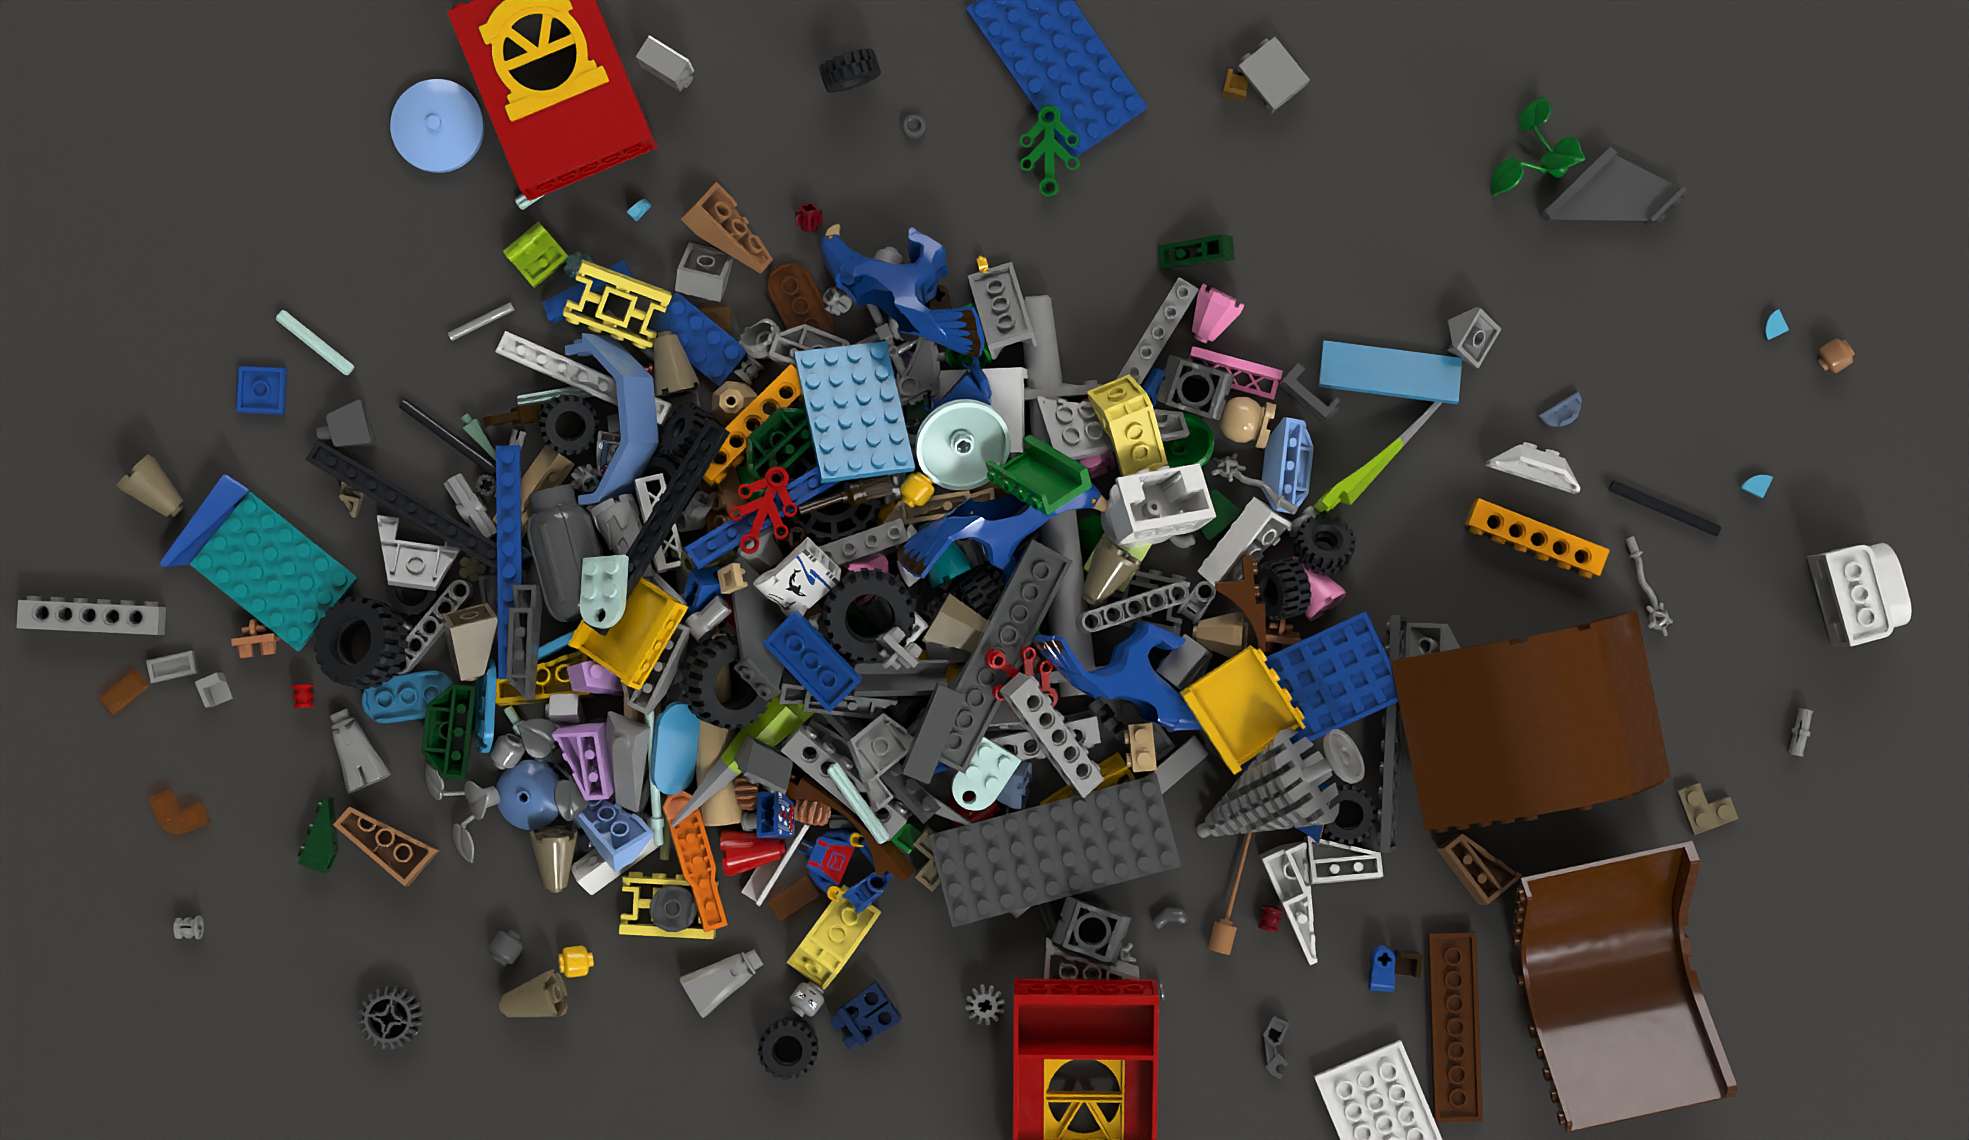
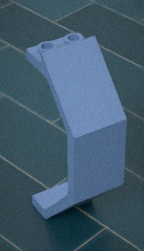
M582 333V339L574 340V344L565 346V355H593L614 377L617 389L621 434L620 444L597 490L592 494L578 496L579 505H598L611 498L614 501H620L619 495L632 494L635 489V479L641 478L659 444L653 377L616 339L610 335Z

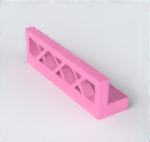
M1194 346L1191 348L1188 360L1192 361L1193 359L1202 361L1207 366V363L1215 365L1213 366L1214 368L1224 367L1230 374H1232L1230 369L1237 371L1233 374L1235 376L1241 372L1248 374L1252 381L1246 386L1238 385L1234 378L1231 389L1271 400L1275 398L1277 386L1283 370ZM1194 374L1188 376L1190 378L1207 382L1206 378L1201 375ZM1252 375L1257 376V377H1260V378H1258L1257 380H1254V378H1253ZM1264 378L1272 380L1271 392L1261 391L1257 382ZM1254 385L1256 390L1248 387Z

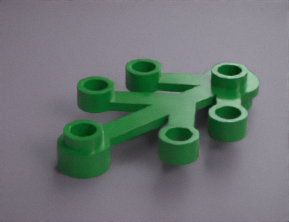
M1054 105L1043 106L1038 112V122L1028 133L1020 137V144L1023 147L1030 148L1035 143V137L1045 129V138L1027 157L1021 159L1020 167L1024 171L1033 170L1035 162L1045 152V179L1040 182L1039 189L1044 196L1049 197L1056 195L1059 191V183L1055 180V153L1065 162L1069 170H1077L1081 165L1080 159L1072 156L1054 138L1055 128L1065 138L1068 146L1076 147L1080 143V136L1077 133L1071 132L1060 121V110ZM1049 112H1052L1054 116L1051 121L1046 119V115ZM1072 135L1076 136L1077 139L1074 144L1069 142V138ZM1026 136H1029L1031 138V142L1029 145L1024 144V138ZM1071 159H1075L1077 162L1074 168L1069 165ZM1026 160L1031 162V166L1028 169L1024 167ZM1049 183L1054 185V189L1051 192L1047 190Z

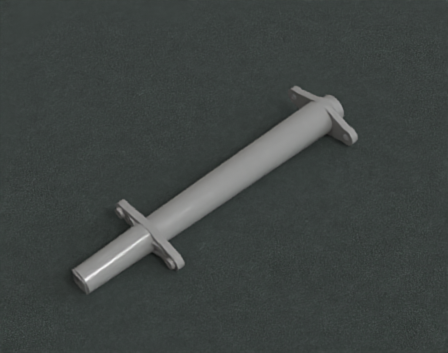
M1049 295L1028 296L1024 298V303L1038 346L1033 347L1023 342L1024 364L1028 373L1026 387L1024 388V403H1028L1031 435L1049 445L1035 402L1036 397H1045L1048 400L1088 397L1087 391L1102 386V384H1098L1097 380L1083 382L1084 385L1063 383L1052 300ZM1070 510L1052 516L1040 526L1041 544L1073 561L1047 611L1050 636L1064 637L1075 657L1084 669L1089 672L1105 666L1095 667L1091 632H1081L1076 626L1077 616L1088 610V604L1082 598L1085 580L1076 510ZM1089 616L1085 618V624L1088 628H1090ZM1053 665V672L1049 673L1050 683H1059L1060 697L1085 694L1073 687ZM1040 673L1034 674V678L1040 683Z

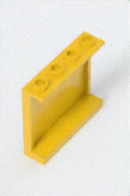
M641 577L626 602L623 616L609 629L606 636L596 632L585 624L584 619H582L578 628L573 632L568 645L579 649L621 678V682L625 685L640 690L683 618L688 606L644 577Z
M1251 645L1179 692L1226 766L1234 775L1242 770L1240 767L1242 764L1261 753L1280 730H1295L1298 727L1306 728L1302 722L1305 719L1298 707L1293 708L1289 702L1292 700L1291 695L1285 687L1281 689L1277 681L1280 678L1273 668L1268 669L1264 663L1267 661L1266 656L1260 648L1256 650Z

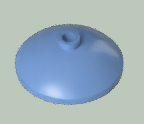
M538 760L519 761L515 767L507 768L497 782L496 789L500 797V802L497 806L503 817L518 828L525 830L543 828L552 823L560 814L554 801V788L561 779L556 771L546 763ZM523 793L527 795V801L522 799Z

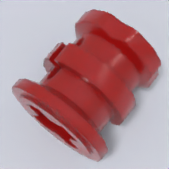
M314 684L290 686L291 689H294V694H292V698L295 699L293 709L315 706V703L312 702L314 692L311 693V688Z

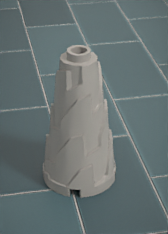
M632 494L619 495L620 501H614L613 498L608 499L590 510L591 513H589L598 532L602 534L608 548L613 551L614 555H626L642 529L638 516L640 513ZM650 563L642 577L652 583L651 579L654 577V573Z

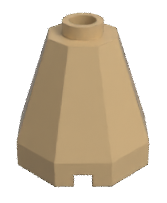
M726 381L712 394L711 413L726 428L758 395L746 382ZM733 399H736L734 405H729V403L732 402Z
M1234 612L1200 620L1198 626L1194 625L1193 639L1209 650L1232 658L1247 648L1248 623H1245L1243 618L1248 617L1245 613Z

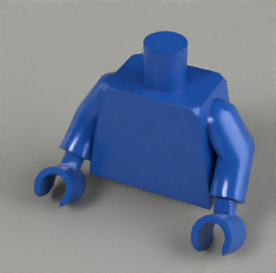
M970 356L973 359V363L970 366L963 360V366L969 369L970 372L966 371L941 400L929 398L933 402V408L925 405L924 409L927 412H932L947 402L960 399H972L989 406L991 405L992 391L990 384L979 366L977 358Z

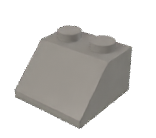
M689 242L677 269L675 291L720 302L727 286L734 257L720 249Z

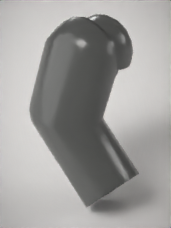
M1166 907L1152 922L1161 929L1168 921L1178 922V924L1186 923L1188 915L1182 908Z

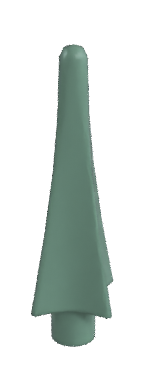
M468 413L460 418L466 425L463 429L496 462V451L486 436L478 418L473 420Z

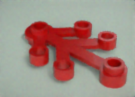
M771 467L767 470L765 478L749 485L742 484L738 488V496L744 500L749 499L752 493L767 488L764 497L742 506H733L729 510V518L732 521H740L744 515L758 510L749 534H745L740 540V548L746 554H753L758 550L760 544L758 535L767 513L774 526V536L781 540L785 539L788 535V528L783 524L773 501L777 491L784 505L783 514L789 518L796 515L797 506L792 502L786 489L789 476L782 467ZM774 475L780 476L781 481L779 483L773 482L772 477ZM747 488L750 493L744 496L741 494V489ZM787 506L794 508L792 514L786 512L785 508ZM733 510H739L741 515L735 518L732 516L731 512ZM778 528L785 529L786 533L780 536L777 534L776 530ZM752 541L754 547L751 549L746 548L745 542Z
M1024 646L1020 650L1023 672L1027 676L1032 675L1034 677L1033 660L1036 657V651L1032 647ZM990 649L986 652L984 657L985 664L992 669L1000 668L1011 678H1014L1020 672L1006 661L1003 652L997 649ZM1030 650V655L1026 657V652ZM999 656V661L995 664V658ZM1041 659L1036 665L1037 670L1040 672V687L1038 688L1041 693L1044 692L1047 696L1049 695L1052 701L1050 705L1053 708L1058 700L1057 692L1050 687L1049 673L1052 671L1053 665L1050 661ZM1047 663V668L1042 670L1043 664ZM996 685L992 690L993 697L1000 701L1005 700L1002 695L998 696V691L1004 686Z

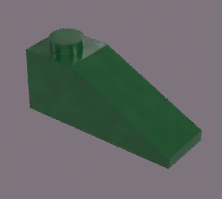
M1224 234L1158 246L1160 269L1235 260L1233 237Z

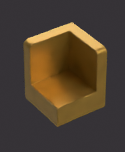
M1228 69L1221 97L1243 102L1247 94L1246 90L1249 81L1244 76L1232 74L1233 69Z

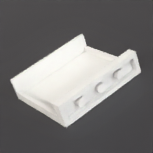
M1022 367L982 369L988 378L992 391L990 406L1001 415L1009 430L1011 447L1008 458L1012 459L1025 451L1023 438L1025 437L1024 379H1028L1027 369ZM970 370L941 371L938 379L940 378V391L933 398L941 400L966 371L970 372Z

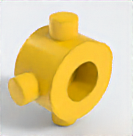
M979 256L976 259L979 271L986 273L987 269H989L986 257Z

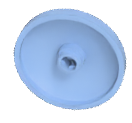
M430 79L413 85L400 96L392 111L390 131L398 152L410 164L427 172L445 173L462 167L475 156L483 141L485 121L479 103L468 90L449 80Z

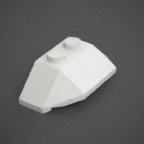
M1524 442L1523 445H1517L1486 461L1485 466L1573 494L1580 491V486L1566 459L1559 457V452L1549 449L1543 452L1537 450V446L1531 443Z

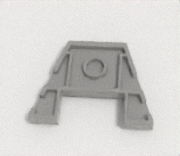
M377 515L388 585L436 591L460 550L445 542L444 546L396 540L399 518Z
M884 713L847 742L875 812L894 798L879 777L908 753L914 738L907 733L908 730Z

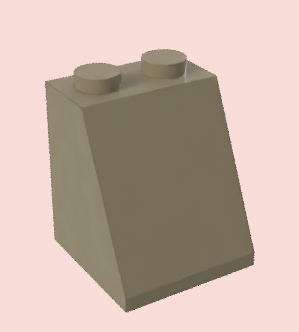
M488 603L442 614L454 670L461 681L478 679V676L485 674L498 623L496 614Z

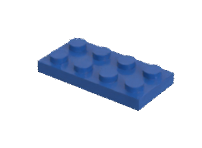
M676 292L671 298L669 305H667L666 311H661L648 326V329L656 331V333L671 331L672 334H677L690 363L721 387L746 357L747 353L739 345L738 341L681 294Z
M795 610L763 642L771 653L828 713L863 680L798 610Z

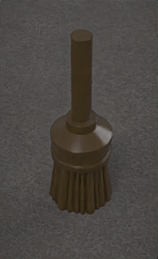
M889 475L843 480L842 488L838 489L837 493L797 506V510L801 516L840 501L842 503L848 502L852 507H856L858 504H865L868 500L891 496L893 487Z

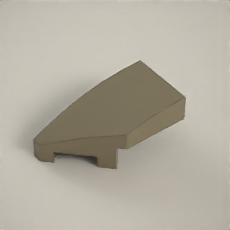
M341 482L339 491L341 495H339V498L349 509L351 517L356 518L364 494Z

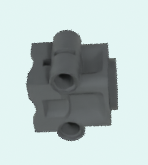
M1169 355L1163 373L1165 380H1161L1155 400L1210 419L1220 420L1227 401L1224 398L1225 395H1229L1235 375L1192 360ZM1196 374L1205 377L1208 385L1202 397L1189 399L1182 394V383L1188 376Z
M1067 896L1060 914L1062 919L1057 922L1052 941L1062 945L1064 948L1098 960L1116 963L1123 945L1121 940L1125 938L1132 918L1101 904L1083 898ZM1095 917L1102 920L1104 929L1097 938L1085 939L1078 933L1081 922L1086 918Z

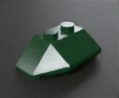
M779 407L746 437L747 469L756 481L765 478L767 470L771 467L779 466L786 469L812 445L805 409ZM774 475L772 477V480H774L778 475Z
M451 684L426 705L421 752L433 768L438 771L441 778L466 780L476 713V686Z

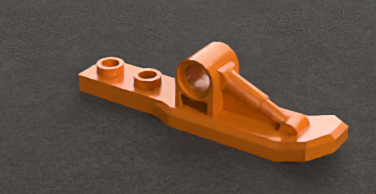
M682 790L678 794L667 795L662 808L668 822L683 877L691 886L702 928L706 933L728 924L715 882L716 865L699 807L676 826L671 827L675 818L692 797V795Z

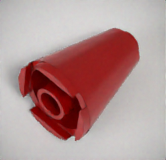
M729 829L721 831L720 846L721 851H723L724 858H722V864L726 876H734L782 859V854L786 853L785 839L757 838L756 832Z

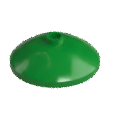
M1183 413L1189 435L1185 438L1162 442L1168 462L1165 466L1176 468L1200 463L1202 467L1213 453V433L1202 419Z

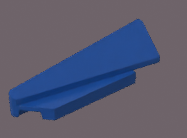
M223 474L159 565L171 567L190 564L236 508L234 505L250 489L232 475Z

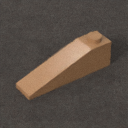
M716 182L689 209L681 220L697 236L761 274L773 258L760 238L753 235L748 228L749 222L747 218L740 216L735 208L737 203L733 197Z

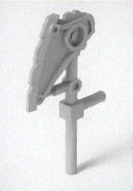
M866 304L877 326L875 329L876 333L853 345L886 341L889 356L892 358L898 371L895 382L901 407L907 406V404L913 406L916 405V402H922L924 400L923 397L928 392H931V398L937 396L940 391V378L938 379L941 370L940 362L938 361L939 352L935 342L918 337L911 342L907 341L896 347L893 341L895 337L888 323H885L878 306ZM917 344L915 352L906 368L901 358V353L913 348L912 346Z

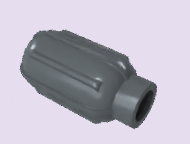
M566 484L529 495L533 514L528 520L526 529L530 550L548 612L554 619L560 622H579L583 619L580 612L583 558L602 557L604 553L597 528L589 514L591 512L584 505H579L577 502L573 484Z

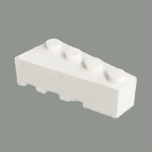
M1254 497L1246 505L1245 510L1238 519L1233 522L1225 536L1217 543L1213 552L1204 560L1198 572L1214 587L1215 581L1242 579L1241 556L1251 555L1252 560H1257L1258 563L1264 557L1262 553L1271 544L1275 546L1281 540L1279 536L1286 529L1290 531L1295 525L1280 512L1273 511L1271 506Z

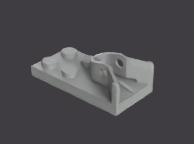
M1009 262L987 269L986 273L981 271L968 275L992 359L997 358L1004 346L1019 341L1033 347L1038 346L1013 263Z

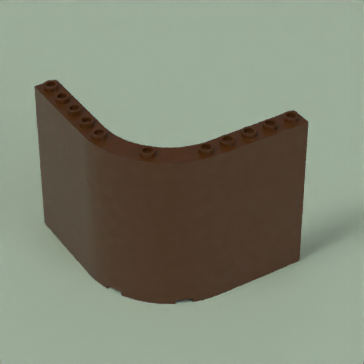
M1637 611L1609 616L1562 630L1534 634L1533 636H1527L1524 642H1521L1519 637L1391 661L1425 830L1434 829V833L1448 831V827L1455 826L1456 830L1470 828V824L1478 823V827L1492 825V821L1500 820V824L1515 822V818L1522 817L1523 821L1538 819L1537 815L1572 808H1577L1578 811L1592 809V804L1616 798L1617 800L1630 799L1632 796L1639 795L1640 792H1645L1650 788H1655L1656 785L1664 784L1663 780L1671 777Z
M1693 841L1520 879V886L1517 888L1518 899H1515L1517 908L1514 910L1515 920L1512 921L1514 931H1511L1519 971L1515 973L1518 986H1522L1530 1020L1528 1025L1529 1035L1531 1039L1535 1038L1537 1044L1535 1046L1536 1056L1538 1060L1543 1062V1077L1545 1082L1549 1081L1550 1098L1553 1104H1557L1559 1110L1556 1112L1560 1126L1564 1125L1566 1133L1735 1097L1738 1088L1703 996L1696 970L1691 971L1688 957H1692L1690 938L1684 933V926L1688 925L1689 906L1700 867V859Z

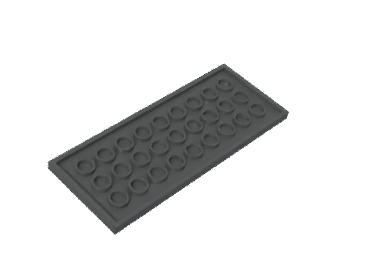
M1157 774L1091 791L1085 798L1076 795L928 835L952 927L1181 866Z

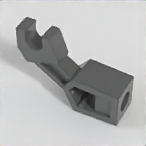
M1271 1014L1261 1032L1264 1038L1267 1061L1265 1067L1271 1075L1281 1079L1283 1074L1276 1071V1066L1283 1064L1287 1067L1288 1062L1277 1052L1276 1045L1282 1043L1290 1023ZM1271 1028L1279 1031L1276 1040H1272L1267 1036Z

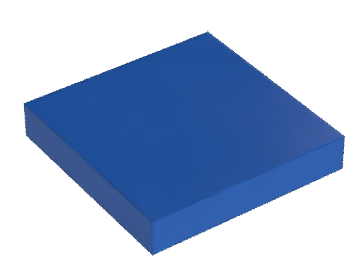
M238 366L236 412L285 415L287 368Z

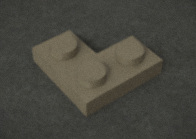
M1700 783L1676 790L1692 835H1697L1738 819L1729 796L1707 803Z
M927 825L912 842L917 849L928 857V860L914 874V877L933 892L941 882L928 836L936 832Z

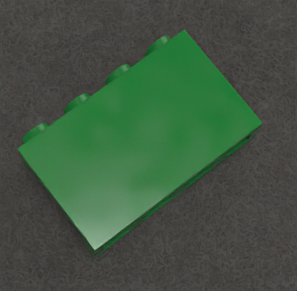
M1030 434L1023 438L1024 452L1001 466L992 461L986 463L987 477L992 484L1000 486L1007 493L1016 496L1021 502H1026L1034 510H1039L1047 516L1092 487L1087 467Z

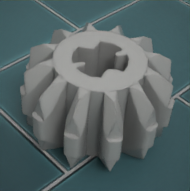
M984 984L980 985V993L973 988L972 993L975 997H966V1000L973 1004L966 1005L965 1009L974 1010L969 1014V1018L972 1019L978 1015L977 1024H980L982 1018H985L986 1025H990L989 1017H992L997 1022L999 1018L995 1012L999 1014L1004 1013V1009L998 1006L1004 1005L1005 1000H996L1001 996V991L992 994L994 986L990 985L987 992L985 991ZM985 999L989 1000V1005H992L991 1008L986 1007L985 1010H982L981 1005H978L979 1002H984Z

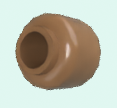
M1835 338L1819 349L1821 358L1817 359L1824 371L1830 369L1833 373H1838L1853 363L1852 356L1855 353L1845 339L1841 341Z

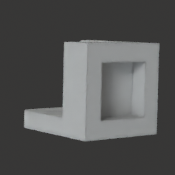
M223 672L214 673L195 681L206 708L214 707L233 699Z

